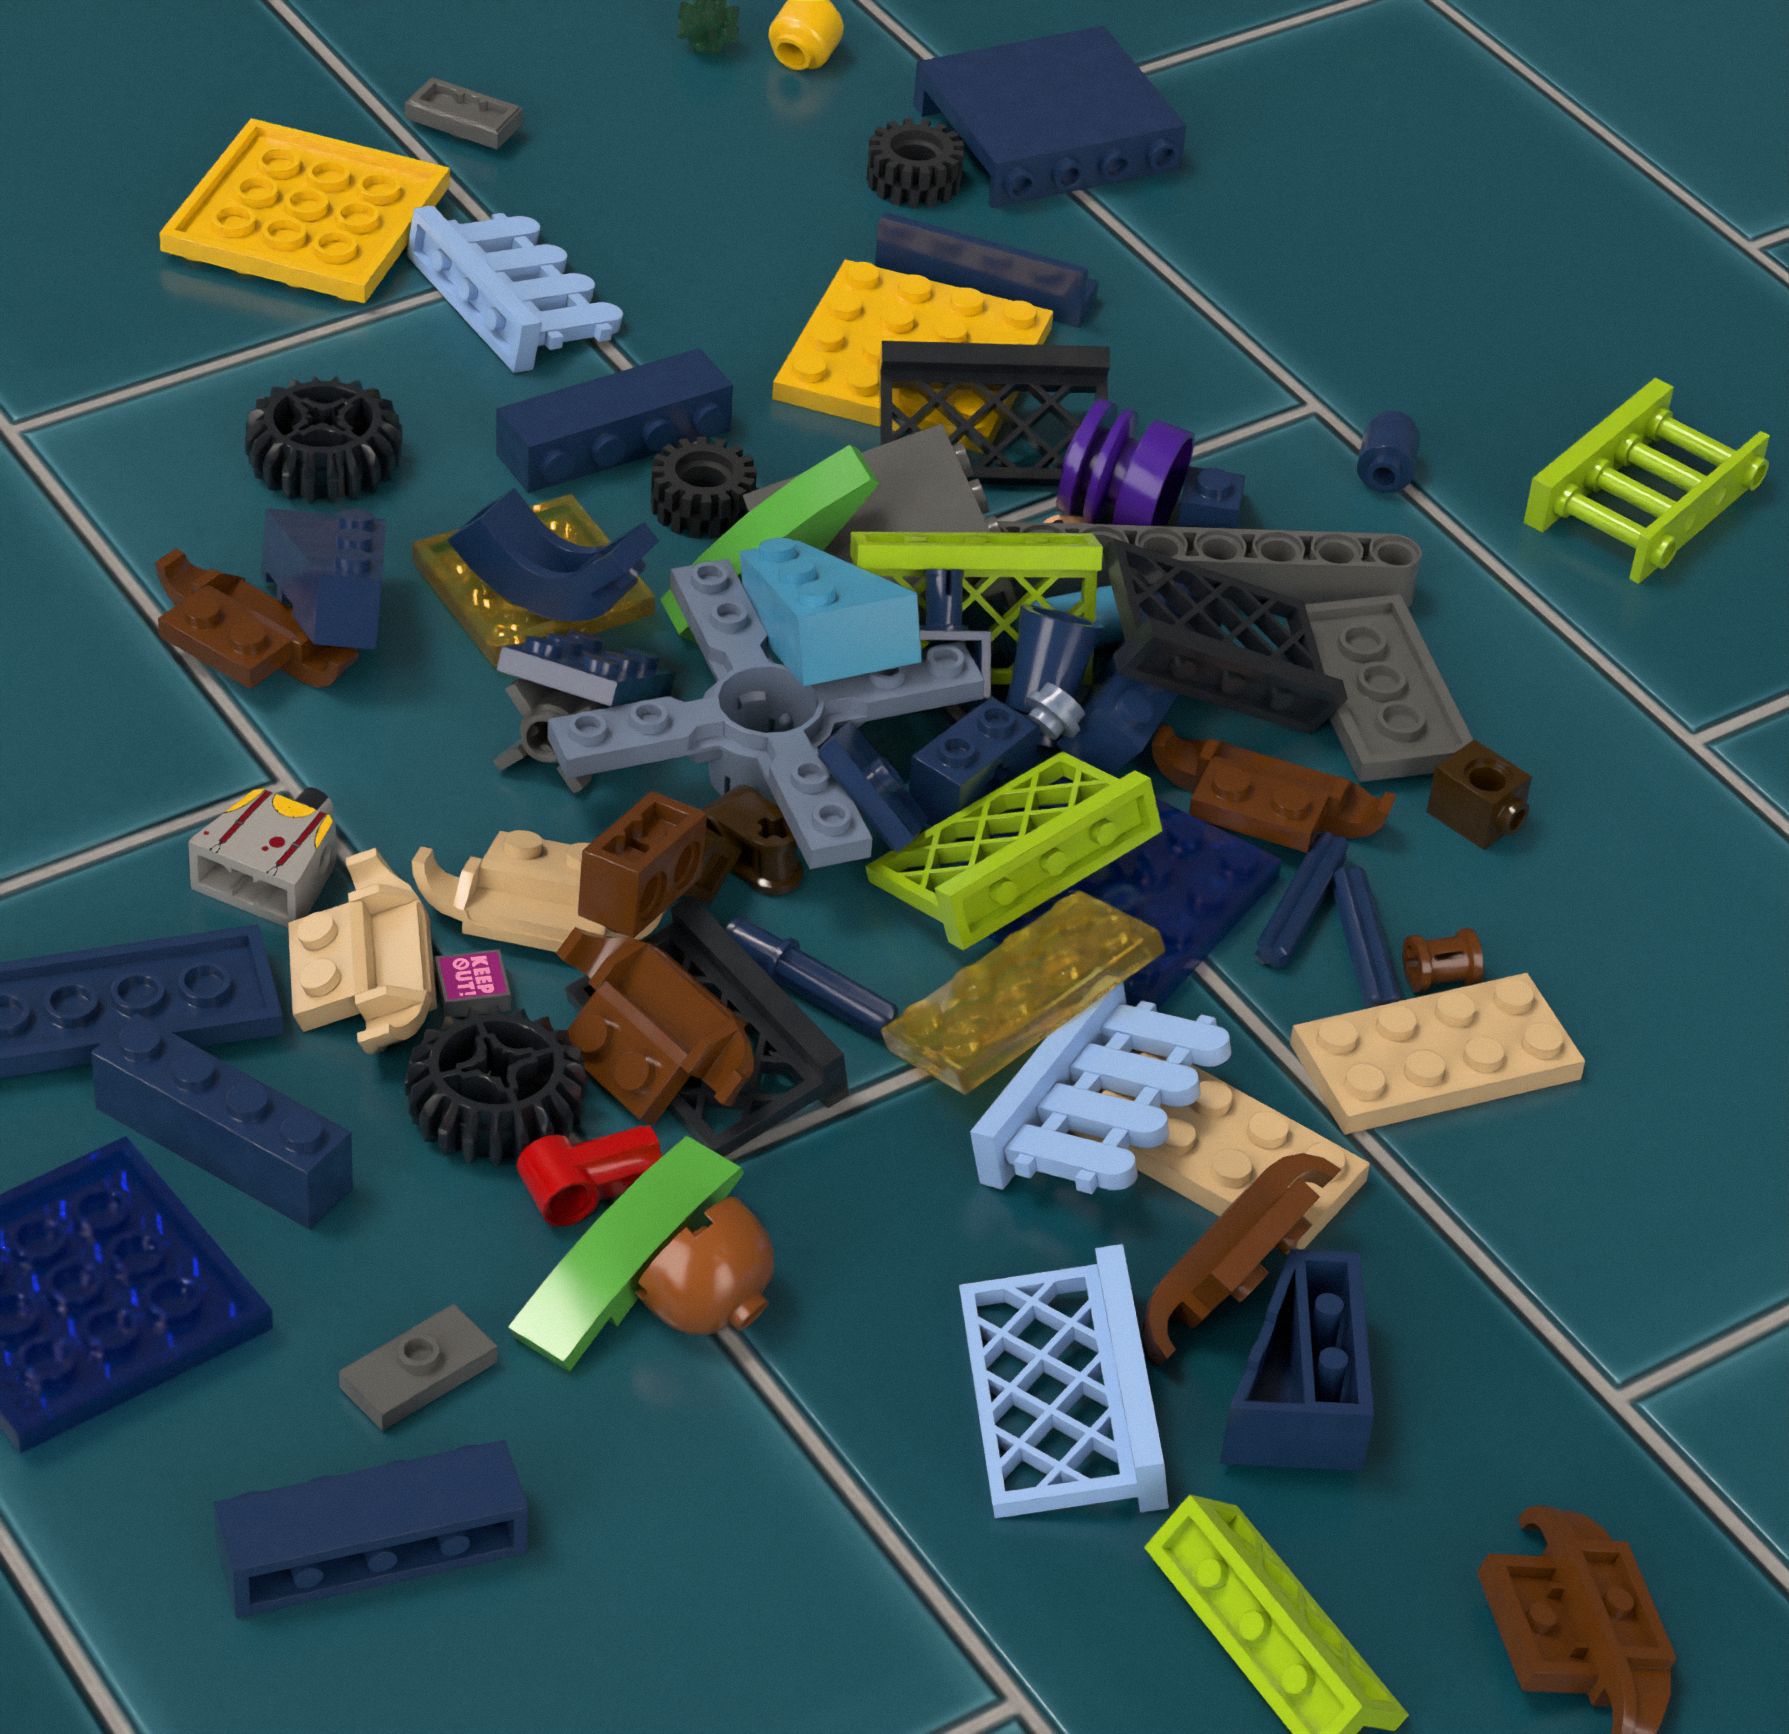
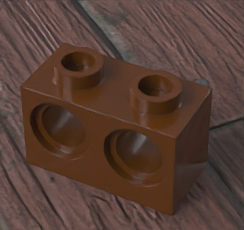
M649 792L582 850L578 916L605 926L612 932L635 938L702 877L707 813L656 792Z

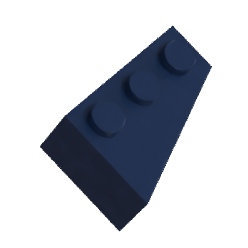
M266 508L261 577L266 583L277 584L276 596L281 603L293 604L292 617L313 644L376 650L387 519H376L373 513L360 509L341 510L338 515Z
M1290 1249L1266 1311L1265 1321L1258 1340L1254 1343L1248 1358L1245 1374L1229 1408L1219 1464L1362 1471L1374 1420V1406L1361 1253Z

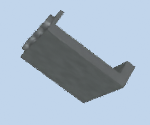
M939 424L861 452L880 484L823 552L852 564L853 560L850 556L851 532H1002L994 515L985 519L983 517V514L990 512L979 479L967 481L968 477L973 476V471L962 442L951 445L943 424ZM797 476L744 494L743 498L748 512ZM882 577L900 585L893 577ZM922 577L904 578L913 586ZM982 577L965 578L974 586ZM999 577L981 595L986 598L1001 592L1009 610L1017 603L1013 590L1023 586L1014 577ZM962 586V596H963L964 594L967 593V590ZM926 589L921 593V595H922L925 599H926ZM918 603L919 621L926 619V611Z

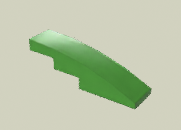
M848 445L795 477L748 512L702 553L692 565L707 561L729 559L742 584L739 551L759 548V544L765 540L772 538L799 540L823 551L880 483L859 449ZM669 589L660 599L678 634L697 643L671 589Z
M685 1136L646 1170L596 1220L552 1270L508 1326L513 1337L570 1372L606 1322L609 1321L613 1325L618 1326L638 1299L635 1291L643 1289L638 1283L642 1274L659 1253L686 1227L693 1233L699 1228L706 1226L710 1219L704 1212L728 1196L744 1174L742 1167L689 1136Z

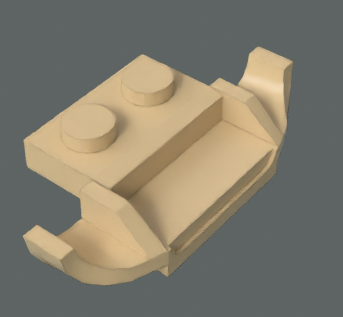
M499 831L484 858L470 856L462 869L460 877L448 874L441 869L434 859L433 849L420 847L412 859L413 877L421 894L440 913L462 921L463 934L553 952L558 951L575 927L610 937H629L621 933L612 932L605 926L578 916L582 850L590 843L570 845L542 839L541 836L530 831ZM666 910L633 939L641 940L647 937L658 926Z
M377 848L346 857V866L356 891L348 893V903L288 922L292 1010L295 1020L302 1031L305 1032L361 1013L366 1021V1030L357 1033L358 1044L365 1053L370 1055L383 1052L389 1045L404 1041L416 1034L424 1023L428 1011L437 1009L429 915L411 886L393 872Z

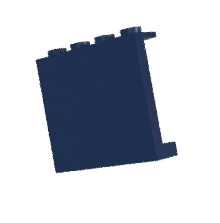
M1104 25L917 61L913 106L921 116L943 113L991 175L988 202L991 208L1181 169L1187 125Z

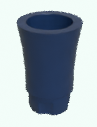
M1021 605L1018 643L1005 704L1028 718V714L1032 709L1027 704L1026 697L1032 690L1040 692L1046 683L1056 685L1076 701L1086 667L1104 626L1070 613L1033 605ZM1039 730L1037 745L1052 748L1058 747L1055 744L1057 739H1052Z

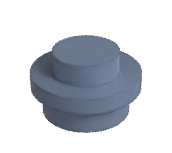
M1046 683L1040 692L1032 690L1026 697V702L1032 709L1028 714V718L1040 725L1039 730L1055 740L1060 734L1068 738H1074L1080 731L1078 723L1084 717L1085 712L1065 691L1054 684Z

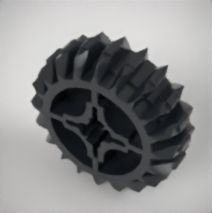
M315 375L311 382L306 383L291 379L289 388L271 387L270 396L257 398L255 409L248 412V421L245 425V454L248 455L249 464L254 469L255 478L266 480L268 490L277 491L284 489L287 499H293L301 495L307 497L309 504L313 503L317 498H328L332 504L335 503L337 497L343 496L357 500L361 490L370 493L377 492L379 482L390 481L392 471L399 466V458L402 456V424L399 423V415L394 411L391 400L381 399L379 389L370 388L363 390L360 380L346 384L341 383L338 376H335L331 381H320Z
M496 1005L492 1014L480 1015L470 1007L463 1021L445 1016L440 1030L427 1029L425 1031L421 1045L413 1047L412 1055L409 1058L408 1074L405 1075V1096L408 1097V1113L411 1116L412 1124L419 1126L424 1142H438L443 1156L462 1151L468 1166L477 1158L484 1157L490 1158L495 1168H497L502 1158L513 1157L518 1161L524 1149L540 1138L550 1135H561L569 1139L573 1126L580 1125L581 1117L585 1112V1097L588 1096V1076L585 1075V1061L581 1056V1048L572 1046L568 1030L554 1031L549 1016L530 1021L525 1008H522L515 1015L502 1014L500 1008Z

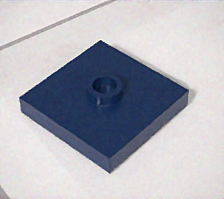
M850 720L825 742L817 751L819 753L817 756L892 851L896 850L898 852L916 838L929 818L904 788V782L896 769L886 758L877 754Z

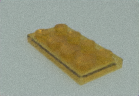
M1078 890L1071 896L1060 899L1051 910L1024 929L1009 935L1000 946L976 963L958 971L953 979L922 1001L907 1007L902 1015L883 1027L881 1033L888 1051L966 1095L1166 950L1159 930Z

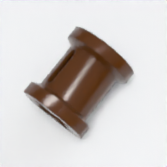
M1472 928L1458 929L1455 936L1430 940H1424L1420 935L1407 936L1403 942V970L1406 981L1414 993L1427 991L1430 984L1461 980L1465 986L1479 984L1482 980V948L1478 936Z

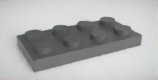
M1401 594L1305 604L1324 674L1343 680L1348 699L1329 719L1359 782L1434 773L1435 767L1473 741ZM1286 619L1285 626H1286L1288 632L1291 634L1290 629H1289V625H1288V622H1287V619Z

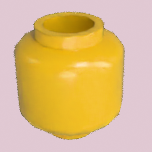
M787 0L771 23L768 38L776 58L786 67L793 70L817 69L829 59L843 36L844 24L841 15L829 0Z

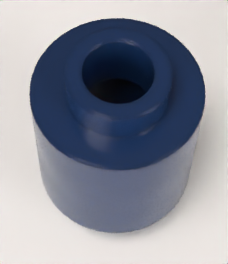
M1385 411L1367 424L1359 453L1357 473L1361 481L1369 488L1379 492H1396L1405 488L1411 482L1419 450L1420 434L1414 421L1408 415L1399 411Z

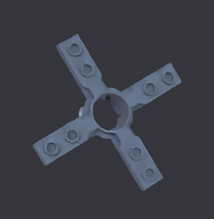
M729 559L673 568L670 572V589L717 682L705 692L703 699L683 702L668 696L548 719V740L566 779L688 756L694 764L709 762L710 782L720 796L727 793L729 781L730 790L744 784L754 789L755 787L759 788V793L762 797L780 808L809 869L869 858L871 857L872 836L854 801L817 756L819 754L817 751L825 742L850 720L858 728L866 721L983 699L985 680L964 642L961 641L921 649V663L802 686L785 665L773 662L767 650L768 634ZM771 719H775L774 732H770Z

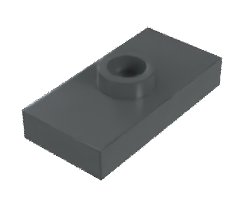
M431 77L405 102V118L450 133L456 138L468 139L498 149L523 124V108Z
M452 1304L339 1371V1388L384 1431L497 1363V1345L455 1304Z

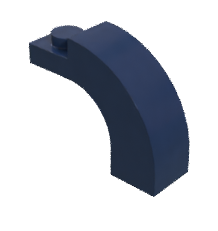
M515 488L481 508L447 539L468 567L485 584L508 601L536 615L549 619L573 622L585 621L606 614L639 581L636 577L647 567L641 558L659 542L650 528L643 522L603 546L585 547L573 544L559 537L546 527Z

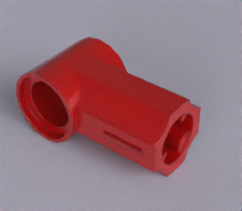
M642 1125L576 1145L566 1136H545L534 1141L524 1149L518 1158L516 1166L544 1221L551 1226L565 1227L578 1223L589 1216L598 1205L599 1200L624 1193L646 1170L662 1157L659 1140L651 1126L644 1127Z

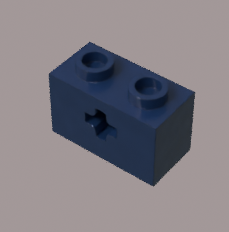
M991 696L912 756L909 794L929 818L926 824L933 827L1034 768L1040 725Z

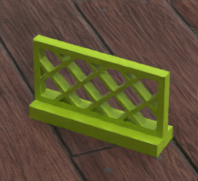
M851 532L850 556L853 560L852 564L880 577H893L902 587L917 593L918 603L925 611L926 599L921 595L926 589L924 570H964L962 586L967 590V593L962 596V612L976 600L996 620L987 630L991 631V642L1005 630L1018 643L1019 633L1010 624L1020 615V606L1031 605L1036 600L1042 607L1054 609L1042 594L1059 578H1082L1081 599L1066 613L1095 622L1098 571H1102L1103 546L1093 533ZM904 577L922 578L912 586ZM965 577L982 578L972 586ZM999 577H1014L1028 592L1001 616L981 594ZM1025 577L1043 578L1033 587ZM920 642L921 649L925 648L930 642ZM1094 650L1080 685H1092ZM1014 662L1008 668L991 667V684H1010Z
M1062 751L917 835L913 841L900 851H890L867 864L865 868L870 883L942 922L948 942L964 951L1161 833L1162 826L1150 777L1134 770L1118 779ZM1063 776L1073 781V783L1050 785ZM1068 803V807L1038 810L1039 806ZM1025 808L1023 812L1000 814L1008 809ZM1019 832L1018 836L989 839L990 835ZM975 837L974 841L951 843L957 838ZM969 861L967 866L940 868V864ZM925 866L924 870L901 872L908 867Z

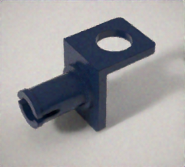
M926 569L924 570V576H926V625L919 626L920 642H966V648L985 680L983 699L966 703H983L991 697V631H968V625H962V580L964 570Z

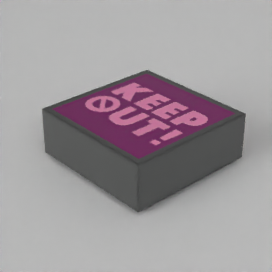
M500 949L435 956V976L445 1016L453 1018L465 1017L470 1007L480 1015L490 1014L496 1005H498L501 1012L511 1011V993Z

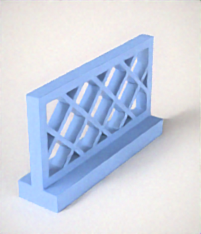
M1123 1244L1095 1248L1097 1264L959 1285L995 1519L1138 1497L1140 1512L1169 1508L1164 1459ZM1087 1290L1088 1301L1072 1318L1048 1306L1058 1294ZM1005 1302L1019 1309L1002 1329L979 1317L977 1313L978 1306ZM1034 1319L1059 1331L1042 1350L1017 1338ZM1091 1321L1094 1331L1087 1327ZM981 1338H983V1339H985V1340L988 1341V1343L984 1346V1348H983V1345H982V1339H981ZM1074 1340L1098 1353L1081 1372L1057 1360L1059 1355ZM1004 1350L1028 1363L1011 1383L986 1370ZM1043 1373L1068 1385L1051 1405L1026 1392ZM1101 1375L1104 1385L1096 1381ZM990 1392L997 1395L996 1399L992 1403ZM1083 1394L1108 1407L1091 1428L1066 1415ZM1013 1405L1038 1418L1020 1438L995 1425ZM1053 1427L1078 1441L1060 1461L1035 1448ZM1111 1430L1113 1434V1440L1106 1437V1435ZM999 1448L1006 1451V1453L1001 1458L999 1455ZM1095 1450L1118 1463L1119 1475L1089 1479L1075 1471V1469ZM1021 1461L1047 1474L1036 1487L1005 1492L1004 1480Z

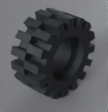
M913 118L903 119V125L901 126L895 120L887 122L886 129L879 126L875 130V135H871L869 139L868 186L871 191L877 190V196L882 200L892 196L891 204L900 206L902 201H908L909 208H918L919 202H925L927 208L936 206L937 199L944 204L951 200V195L956 196L961 186L964 160L963 140L958 141L959 135L955 131L947 133V126L941 123L935 128L930 127L931 120L922 119L921 125L913 124Z
M697 437V444L693 445L690 444L687 438L678 440L677 449L668 444L662 448V455L657 453L653 459L650 500L653 515L658 514L657 521L662 526L671 523V531L679 535L686 528L690 529L689 537L700 539V531H708L710 539L720 538V529H724L727 532L748 513L743 495L756 490L757 468L754 466L753 458L750 454L743 456V448L736 444L728 450L727 440L717 438L715 445L707 444V437Z

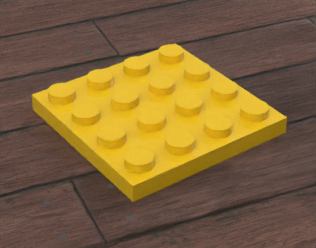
M251 118L160 231V251L181 256L190 261H201L232 269L241 274H251L283 282L291 287H302L337 296L342 300L357 301L365 304L407 246L414 208L435 207L449 188L450 168Z
M845 259L775 377L772 400L880 427L877 365L882 341L1043 345L1052 329L1053 311L1033 306L1025 301H1012L984 294L973 288H959L931 281L920 275H907L879 268L868 262H854ZM892 388V403L909 419L929 402L916 389ZM933 389V390H934L935 392L939 393L942 389ZM957 390L945 400L966 420L985 404L972 390ZM991 391V392L995 395V394H996L997 392H999V391ZM1014 391L1003 401L1009 409L1019 391ZM937 409L918 425L923 431L943 424L948 437L958 429ZM992 411L974 428L990 443H993L1004 420L996 412ZM892 419V430L897 431L900 426ZM966 436L956 443L962 442L965 449L983 453Z

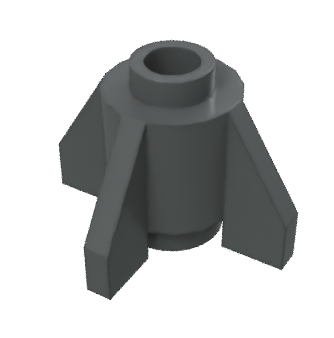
M518 678L505 690L521 715H524L520 726L521 739L504 750L493 762L499 771L524 758L527 754L541 762L559 763L548 740V719L604 709V707L599 702ZM561 766L557 767V770L573 794L583 789L592 780V774L566 779Z

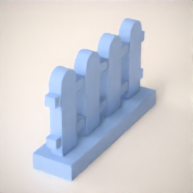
M434 206L414 208L406 256L513 373L533 370L538 346L546 345L549 350L562 348L563 342L595 337L598 342L611 340L612 334L620 330L623 312L619 307L606 302L589 304L592 301L595 283L590 277L579 273L563 274L567 260L566 251L555 245H536L540 225L534 219L525 216L507 217L504 213L492 214L491 220L459 224L456 220L447 221Z
M1099 972L970 1131L980 1184L1003 1190L1015 1174L1031 1178L1038 1171L1073 1180L1076 1183L1077 1191L1092 1194L1097 1187L1108 1190H1121L1131 1186L1137 1180L1138 1172L1135 1156L1127 1148L1129 1145L1140 1148H1153L1163 1144L1169 1138L1167 1114L1159 1106L1164 1104L1173 1107H1183L1198 1100L1201 1094L1197 1071L1190 1066L1197 1064L1211 1067L1226 1062L1231 1056L1228 1032L1224 1028L1217 1026L1216 1018L1201 1014L1196 1021L1167 1015L1157 1012L1156 1004L1142 1000L1136 1007L1126 1004L1122 977ZM1134 1049L1142 1052L1167 1057V1059L1163 1061L1143 1055L1130 1053V1051ZM1100 1089H1106L1111 1092L1136 1097V1099L1130 1101L1098 1092ZM1068 1130H1073L1104 1138L1101 1143L1066 1133Z

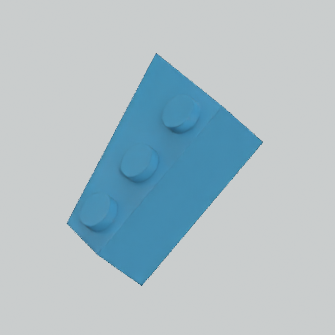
M772 538L761 542L759 548L739 551L742 586L768 634L767 645L802 686L922 662L916 592L799 540Z

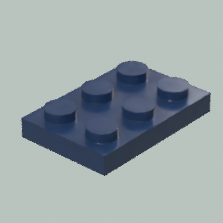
M571 630L568 631L567 636L548 633L546 639L526 636L525 643L502 646L496 668L497 671L608 706L670 696L676 675L674 671L658 667L659 657L654 654L632 648H624L623 654L601 649L603 639Z

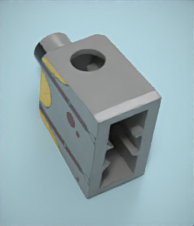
M313 787L303 789L294 800L265 789L251 791L194 835L188 842L191 889L287 928L288 922L306 917L336 863L335 821L331 817L334 812L331 800L324 792Z

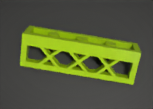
M1189 1494L1145 1545V1550L1292 1734H1357L1363 1726L1396 1731L1409 1716L1237 1505Z

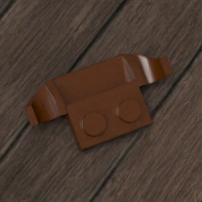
M177 548L155 562L158 578L167 596L176 605L158 618L159 637L249 689L255 687L278 669L305 684L316 688L327 687L358 660L359 651L355 648L313 644L292 617L293 608L245 582L243 577L213 568L209 571L198 568L187 560L184 552Z
M1163 724L1159 727L1152 741L1153 758L1161 773L1176 786L1193 793L1188 817L1308 853L1317 831H1329L1336 837L1343 836L1350 839L1370 836L1383 826L1397 797L1396 794L1385 791L1383 797L1376 798L1344 776H1333L1233 746L1227 741L1211 738L1207 740H1183L1174 734L1173 727Z
M575 927L556 954L563 961L590 978L588 983L596 990L567 1029L572 1046L581 1048V1056L585 1061V1070L639 1120L651 1125H655L691 1075L702 1079L716 1092L714 1098L722 1105L731 1106L738 1097L739 1091L754 1071L752 1046L744 1030L747 1024L664 950L650 943L630 937H610Z
M1305 1153L1282 1157L1266 1168L1231 1203L1151 1289L1153 1294L1147 1302L1146 1317L1142 1324V1342L1147 1355L1157 1367L1176 1350L1169 1340L1167 1332L1168 1319L1193 1329L1230 1294L1239 1303L1243 1301L1269 1273L1260 1264L1263 1258L1274 1247L1284 1255L1313 1225L1303 1215L1320 1196L1305 1182L1314 1183L1323 1188L1341 1171L1339 1167L1324 1157Z
M1547 1505L1528 1507L1518 1517V1521L1524 1530L1542 1531L1548 1545L1542 1555L1528 1556L1489 1553L1477 1571L1522 1691L1588 1694L1592 1706L1612 1707L1613 1725L1611 1734H1656L1668 1706L1671 1695V1667L1677 1658L1628 1541H1613L1602 1526L1581 1513L1572 1510H1559Z

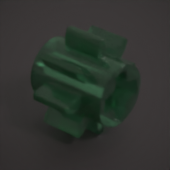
M693 0L692 4L681 1L678 18L681 21L678 25L677 37L678 39L687 38L695 54L700 51L703 53L714 52L716 55H720L721 47L725 41L730 43L737 42L739 27L736 24L738 23L740 8L739 6L729 7L727 0Z

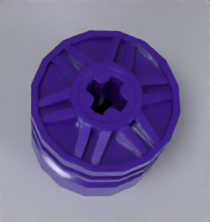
M1099 398L1091 406L1067 449L1062 465L1061 480L1056 500L1057 511L1072 516L1077 515L1084 506V521L1097 524L1106 514L1111 504H1114L1113 525L1166 526L1177 504L1185 482L1187 468L1192 460L1195 433L1155 419L1147 428L1142 438L1137 440L1138 412L1126 408L1117 418V404Z

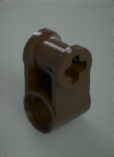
M745 784L738 785L699 809L707 813L706 827L743 850L730 871L731 873L747 882L754 890L768 895L787 894L801 885L804 872L802 863L797 859L798 844L780 808L762 797L754 788Z

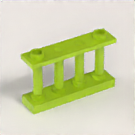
M1654 378L1533 477L1523 523L1543 533L1561 517L1567 518L1572 515L1636 549L1629 579L1639 584L1658 567L1664 569L1668 566L1677 550L1748 489L1753 491L1761 484L1769 467V461L1765 459L1770 435L1759 431L1736 451L1673 419V412L1669 410L1674 387ZM1664 439L1717 466V468L1706 476L1647 445L1653 440L1658 442ZM1634 464L1688 493L1676 502L1617 470L1622 466L1628 467ZM1603 489L1658 519L1645 528L1586 496L1592 491L1598 492Z

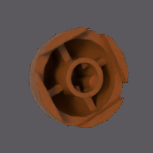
M728 1197L704 1212L713 1224L709 1227L703 1226L693 1233L687 1227L682 1230L653 1260L638 1282L643 1289L635 1291L636 1296L657 1318L674 1330L689 1335L714 1334L727 1325L732 1324L738 1331H741L757 1319L769 1304V1301L762 1295V1292L773 1277L775 1253L769 1234L758 1218L738 1197Z

